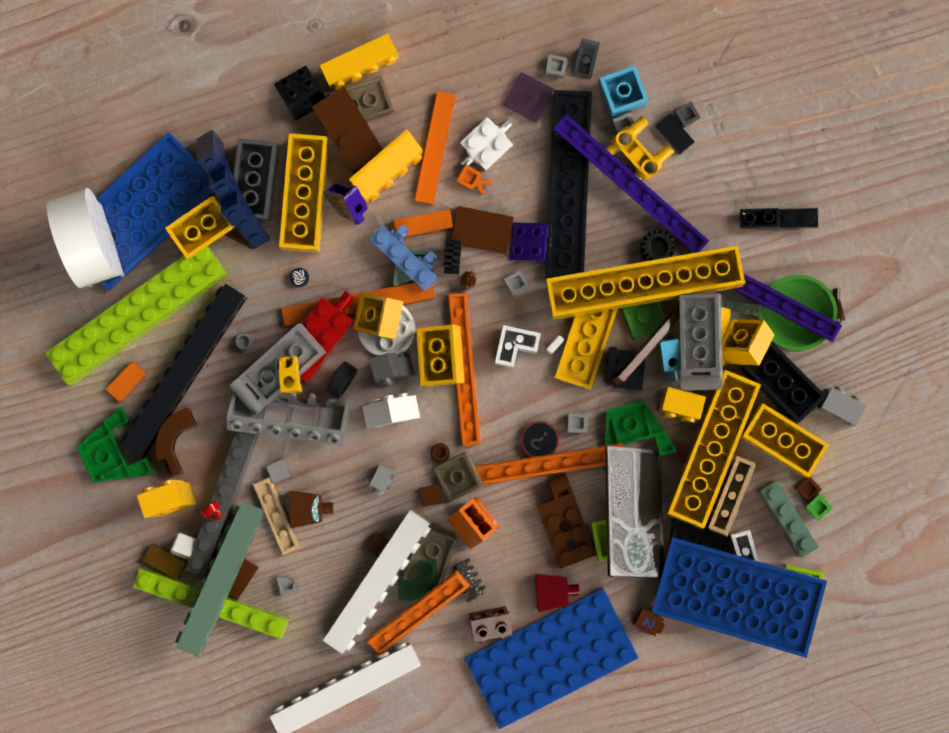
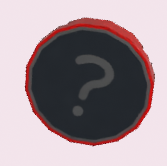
M536 421L530 423L521 434L522 449L530 457L552 454L558 447V433L547 422Z

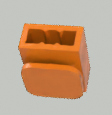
M476 497L447 518L448 522L470 550L498 529L496 520Z

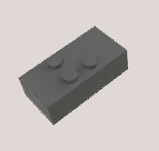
M238 138L234 179L255 217L258 220L270 221L279 145L273 142Z

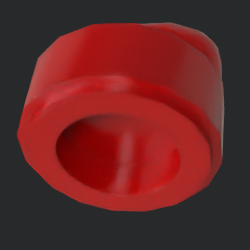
M216 500L212 501L201 511L205 519L210 517L216 521L221 518V512L218 509L220 505Z

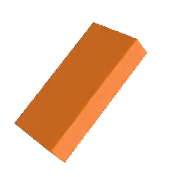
M132 361L106 390L121 403L147 374Z

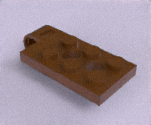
M566 474L548 479L547 482L554 498L536 506L558 566L562 569L596 556ZM562 521H568L570 527L568 530L562 531L559 528V524ZM568 539L576 540L574 548L569 549L566 547Z

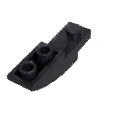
M818 208L740 209V229L799 230L818 228Z

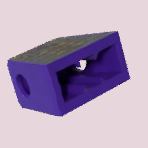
M335 181L323 192L341 217L353 220L356 225L361 224L365 220L362 214L368 207L357 186Z

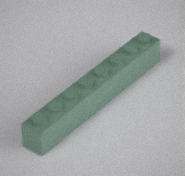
M243 501L240 506H236L233 512V517L235 518L232 524L229 523L225 530L226 538L224 542L220 541L217 547V552L219 553L216 559H212L208 569L211 571L208 577H204L200 585L202 588L201 593L195 596L192 603L194 608L191 613L186 615L184 620L186 626L183 632L180 631L176 637L175 642L179 650L199 658L201 657L263 519V509Z

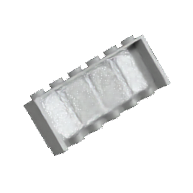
M233 392L227 413V430L305 439L317 443L343 446L351 397L346 398L344 407L336 406L335 397L328 396L327 404L316 403V395L313 393L308 395L307 401L297 400V393H289L288 399L277 397L260 413L254 416Z

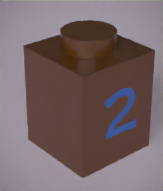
M641 607L632 625L655 637L657 633L660 634L665 624L662 623L663 618Z

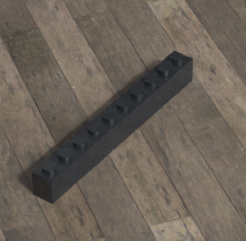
M226 283L217 290L215 294L217 297L214 302H210L206 307L205 312L207 313L203 319L200 318L195 324L196 330L192 335L189 334L186 338L183 350H179L175 355V362L172 367L169 366L164 372L163 376L165 378L163 381L158 383L153 389L154 395L144 403L142 407L144 410L141 415H137L133 420V427L130 432L127 431L123 435L121 447L140 459L145 458L156 441L162 424L174 413L247 300L245 295Z

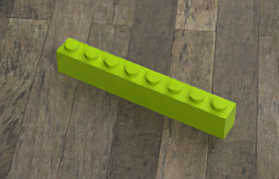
M147 568L139 569L133 588L194 608L192 603L195 596L200 595L202 590L199 586L174 579ZM227 597L219 615V618L279 639L284 636L290 619Z

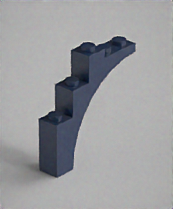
M213 129L197 138V162L209 175V188L220 200L221 214L232 227L235 226L252 248L256 249L268 242L270 236L253 214L233 177L226 158L224 143Z

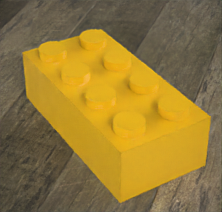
M764 403L757 406L740 437L803 478L811 476L829 446L823 440Z
M168 480L160 483V487L151 486L142 489V494L137 495L144 518L162 517L197 505L190 482H184V480Z

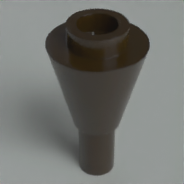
M834 288L833 296L837 305L836 322L841 324L845 320V315L840 301V289Z

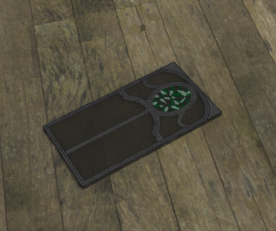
M605 446L608 576L661 578L664 569L661 456L657 449Z

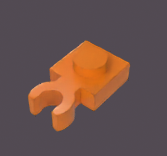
M467 164L456 180L471 190L477 186L482 194L487 193V191L482 189L483 184L492 185L491 181L480 179L482 173Z

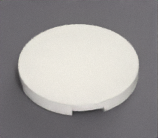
M402 305L395 339L358 331V335L362 345L370 353L376 356L386 353H397L398 355L403 353L412 343L415 335V323L409 310Z

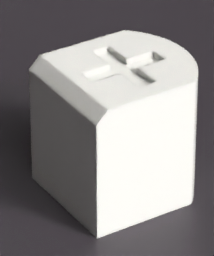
M177 533L170 549L171 554L190 560L197 539Z

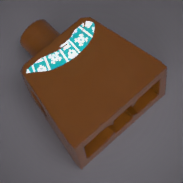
M289 491L290 528L323 522V514H334V503H323L322 495Z

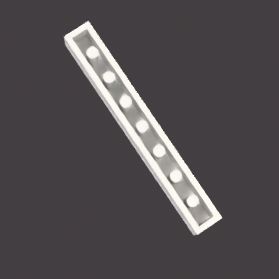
M409 511L323 641L341 654L346 650L349 652L356 643L353 639L357 634H362L366 628L365 621L367 618L372 619L377 611L375 606L378 602L382 603L388 595L385 591L389 585L394 586L399 578L397 573L400 569L404 570L410 562L407 558L411 553H416L420 547L419 540L421 537L426 538L431 528L429 525L431 522L415 511Z
M404 642L395 647L396 651L390 654L386 651L377 656L379 660L373 663L369 660L360 665L361 669L355 672L353 669L343 674L344 677L338 681L336 678L331 679L325 683L326 687L322 689L316 687L308 691V696L304 698L298 696L291 700V705L287 707L281 705L273 709L274 713L270 716V719L277 733H291L420 667L421 662L412 644L406 645Z

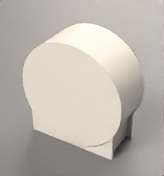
M85 188L48 200L47 216L52 236L61 260L75 285L79 288L93 287L92 284L116 276L123 277L124 273L102 204L97 201L93 192L89 188Z

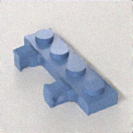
M382 225L369 240L425 292L438 279L431 271L433 268L431 263L437 258L436 255L430 251L423 259L420 256L417 258L403 245L405 242L402 239L409 232L404 225L397 231L392 229L390 232Z

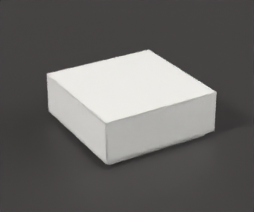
M558 335L547 347L546 352L552 355L565 339Z

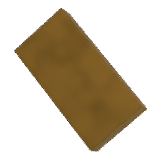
M151 544L142 560L174 579L179 577L186 564V561L155 544Z

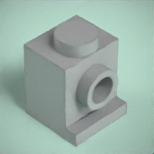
M379 464L370 483V486L373 487L372 491L383 495L385 490H389L393 484L394 479L391 478L392 475L397 476L398 473Z

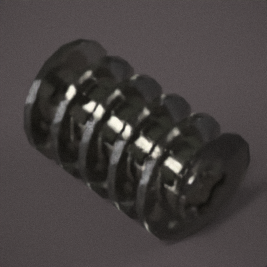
M466 558L452 566L451 568H454V570L450 573L452 574L457 570L469 583V587L462 593L463 596L469 595V598L466 600L467 603L483 595V591L486 588L485 585L479 586L482 582L481 578L475 579L478 572H471L474 565L467 566L470 558Z

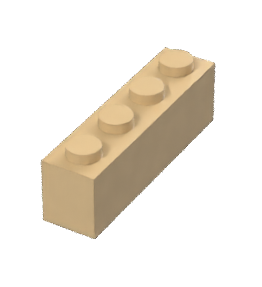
M737 456L709 525V531L728 537L756 463Z

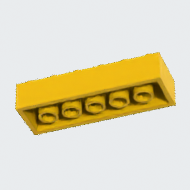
M289 134L279 248L282 251L320 253L325 197L323 192L326 185L329 149L327 136Z

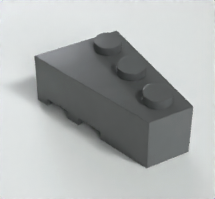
M386 353L369 358L375 382L383 387L394 385L393 381L414 376L415 372L410 354L406 353L403 355V353H400L397 356V353Z

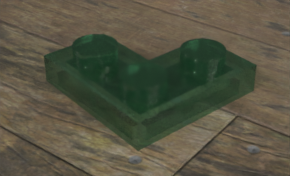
M437 559L417 560L418 579L398 580L399 600H418L438 585Z

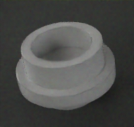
M243 332L236 336L235 346L238 350L247 352L252 349L254 339L250 334Z

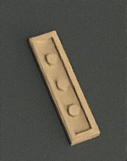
M268 477L252 484L281 554L285 555L301 548L293 528H290V521L271 478Z

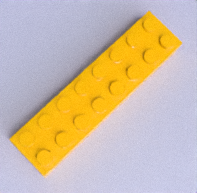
M727 370L723 371L722 389L714 390L665 512L666 515L699 529L705 528L761 386L759 383Z

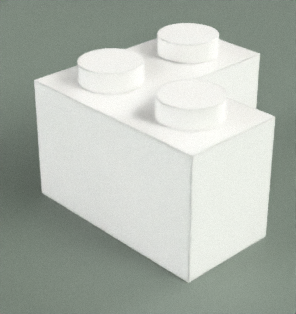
M503 325L495 365L513 369L517 350L536 354L541 333Z
M407 393L398 394L396 398L393 395L384 396L382 401L381 399L369 401V405L362 406L367 429L420 418L416 395L408 396Z

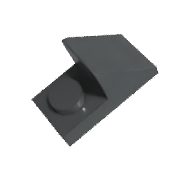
M581 38L573 75L591 79L600 42Z

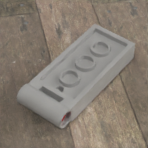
M719 293L679 295L682 391L722 389L721 295Z
M298 323L232 382L229 387L256 416L281 394L279 379L280 357L296 355L299 363L300 377L327 352L301 323Z

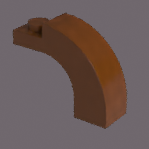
M187 407L167 418L156 438L157 459L160 462L167 460V463H165L166 469L173 476H179L184 473L176 456V441L183 432L197 426L191 409Z

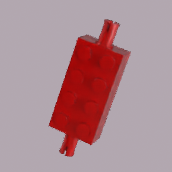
M346 290L336 304H331L322 297L302 323L327 352L300 376V378L308 383L312 381L355 322L345 314V309L355 298Z

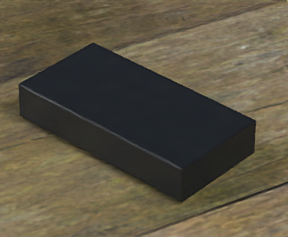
M671 113L655 126L679 155L695 142Z

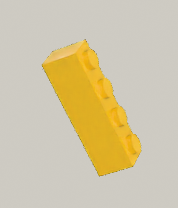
M387 33L321 64L320 68L330 89L338 90L344 87L347 82L360 80L362 75L377 72L379 67L394 64L399 57Z

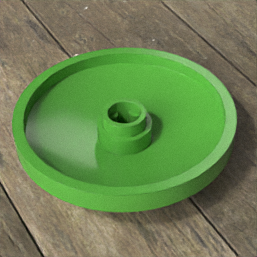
M791 275L779 279L770 286L772 289L836 322L837 305L831 291L819 280L805 275ZM761 305L759 306V320H764L774 333L772 342L776 346L788 351L801 352L814 349L826 341L822 337Z

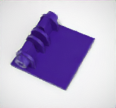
M513 222L509 260L543 263L545 261L548 223Z

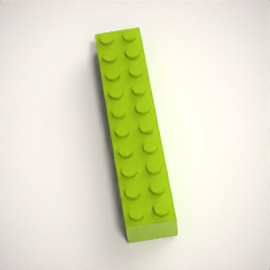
M209 246L188 260L185 256H182L45 354L66 384L74 386L226 279L229 274Z

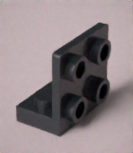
M307 66L296 70L274 84L296 121L314 110L312 106L326 98Z
M609 347L604 387L642 390L645 359L623 383L616 385L612 381L613 377L636 351L618 350V347Z

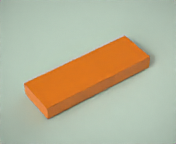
M450 209L394 220L396 231L402 225L409 230L404 238L453 229Z

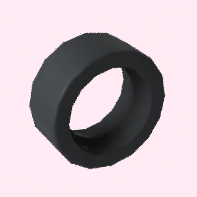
M344 361L332 376L325 391L339 399L351 384L358 369Z

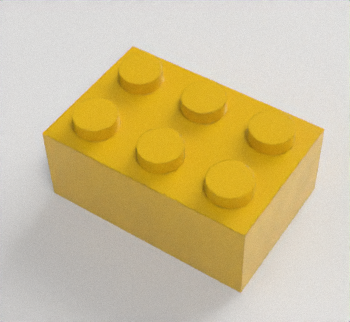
M452 324L416 328L420 386L433 387L464 384L460 326Z

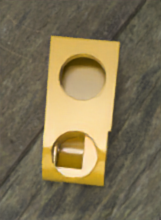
M296 355L279 358L281 393L302 392L299 363Z

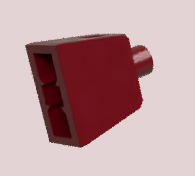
M535 573L538 612L569 605L568 596H580L579 584L568 585L566 576Z

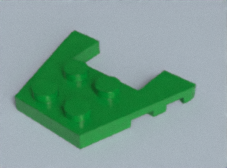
M644 400L607 410L605 445L627 444L655 437L660 456L677 452L675 446ZM620 463L611 465V469L621 466ZM608 465L603 466V469L608 470Z
M123 406L118 407L98 429L94 430L77 447L92 482L155 474L148 458L128 466L113 434L114 429L130 422Z

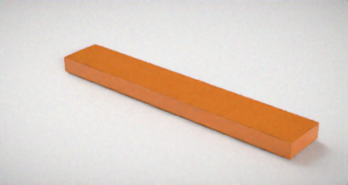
M437 91L415 196V202L434 205L456 98L454 94Z
M456 570L369 636L367 643L380 655L469 587V583Z

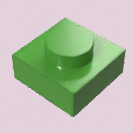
M817 494L805 506L806 510L817 521H820L833 509L820 494Z

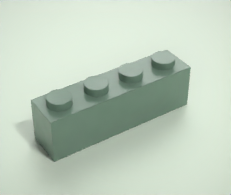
M772 481L757 490L798 557L803 558L819 548L778 481Z

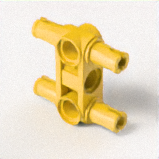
M640 116L629 127L625 126L620 130L605 149L613 156L618 151H622L636 167L634 174L641 181H646L662 168V163L674 151L668 144L655 155H651L636 136L649 124L643 116ZM623 133L629 137L628 143L624 145L619 142V136ZM647 162H651L654 165V170L651 173H646L644 170V165Z

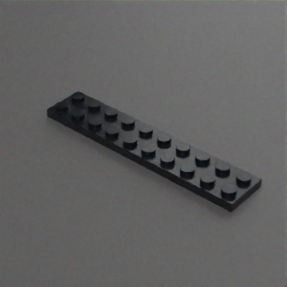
M554 90L545 278L584 272L589 160L558 134L554 127L567 114L590 134L592 92Z

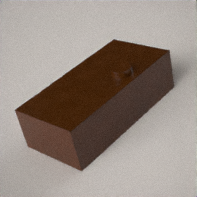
M345 87L312 106L353 174H356L383 150Z

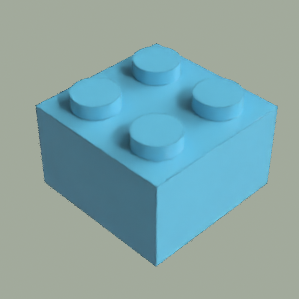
M636 66L599 78L598 86L610 119L627 111L632 112L646 107L648 98Z

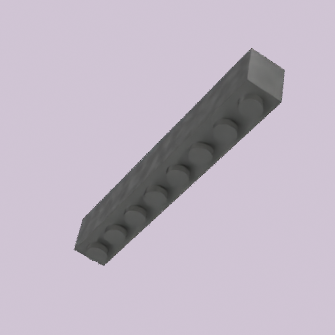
M236 431L211 502L216 500L220 505L218 509L221 512V518L216 521L210 517L204 518L186 568L187 571L201 576L208 575L210 571L208 569L212 559L215 558L217 547L223 536L259 433L252 434Z

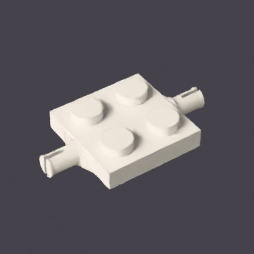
M487 117L460 142V145L468 154V157L460 164L463 166L465 163L470 165L472 162H475L485 171L513 146L505 135V132L512 126L511 122L506 120L499 127Z

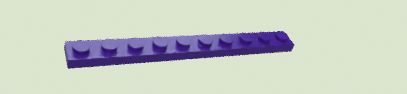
M567 114L554 127L558 134L693 253L700 252L709 242L704 235Z

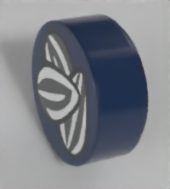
M295 268L290 273V281L296 287H304L309 282V274L303 268Z

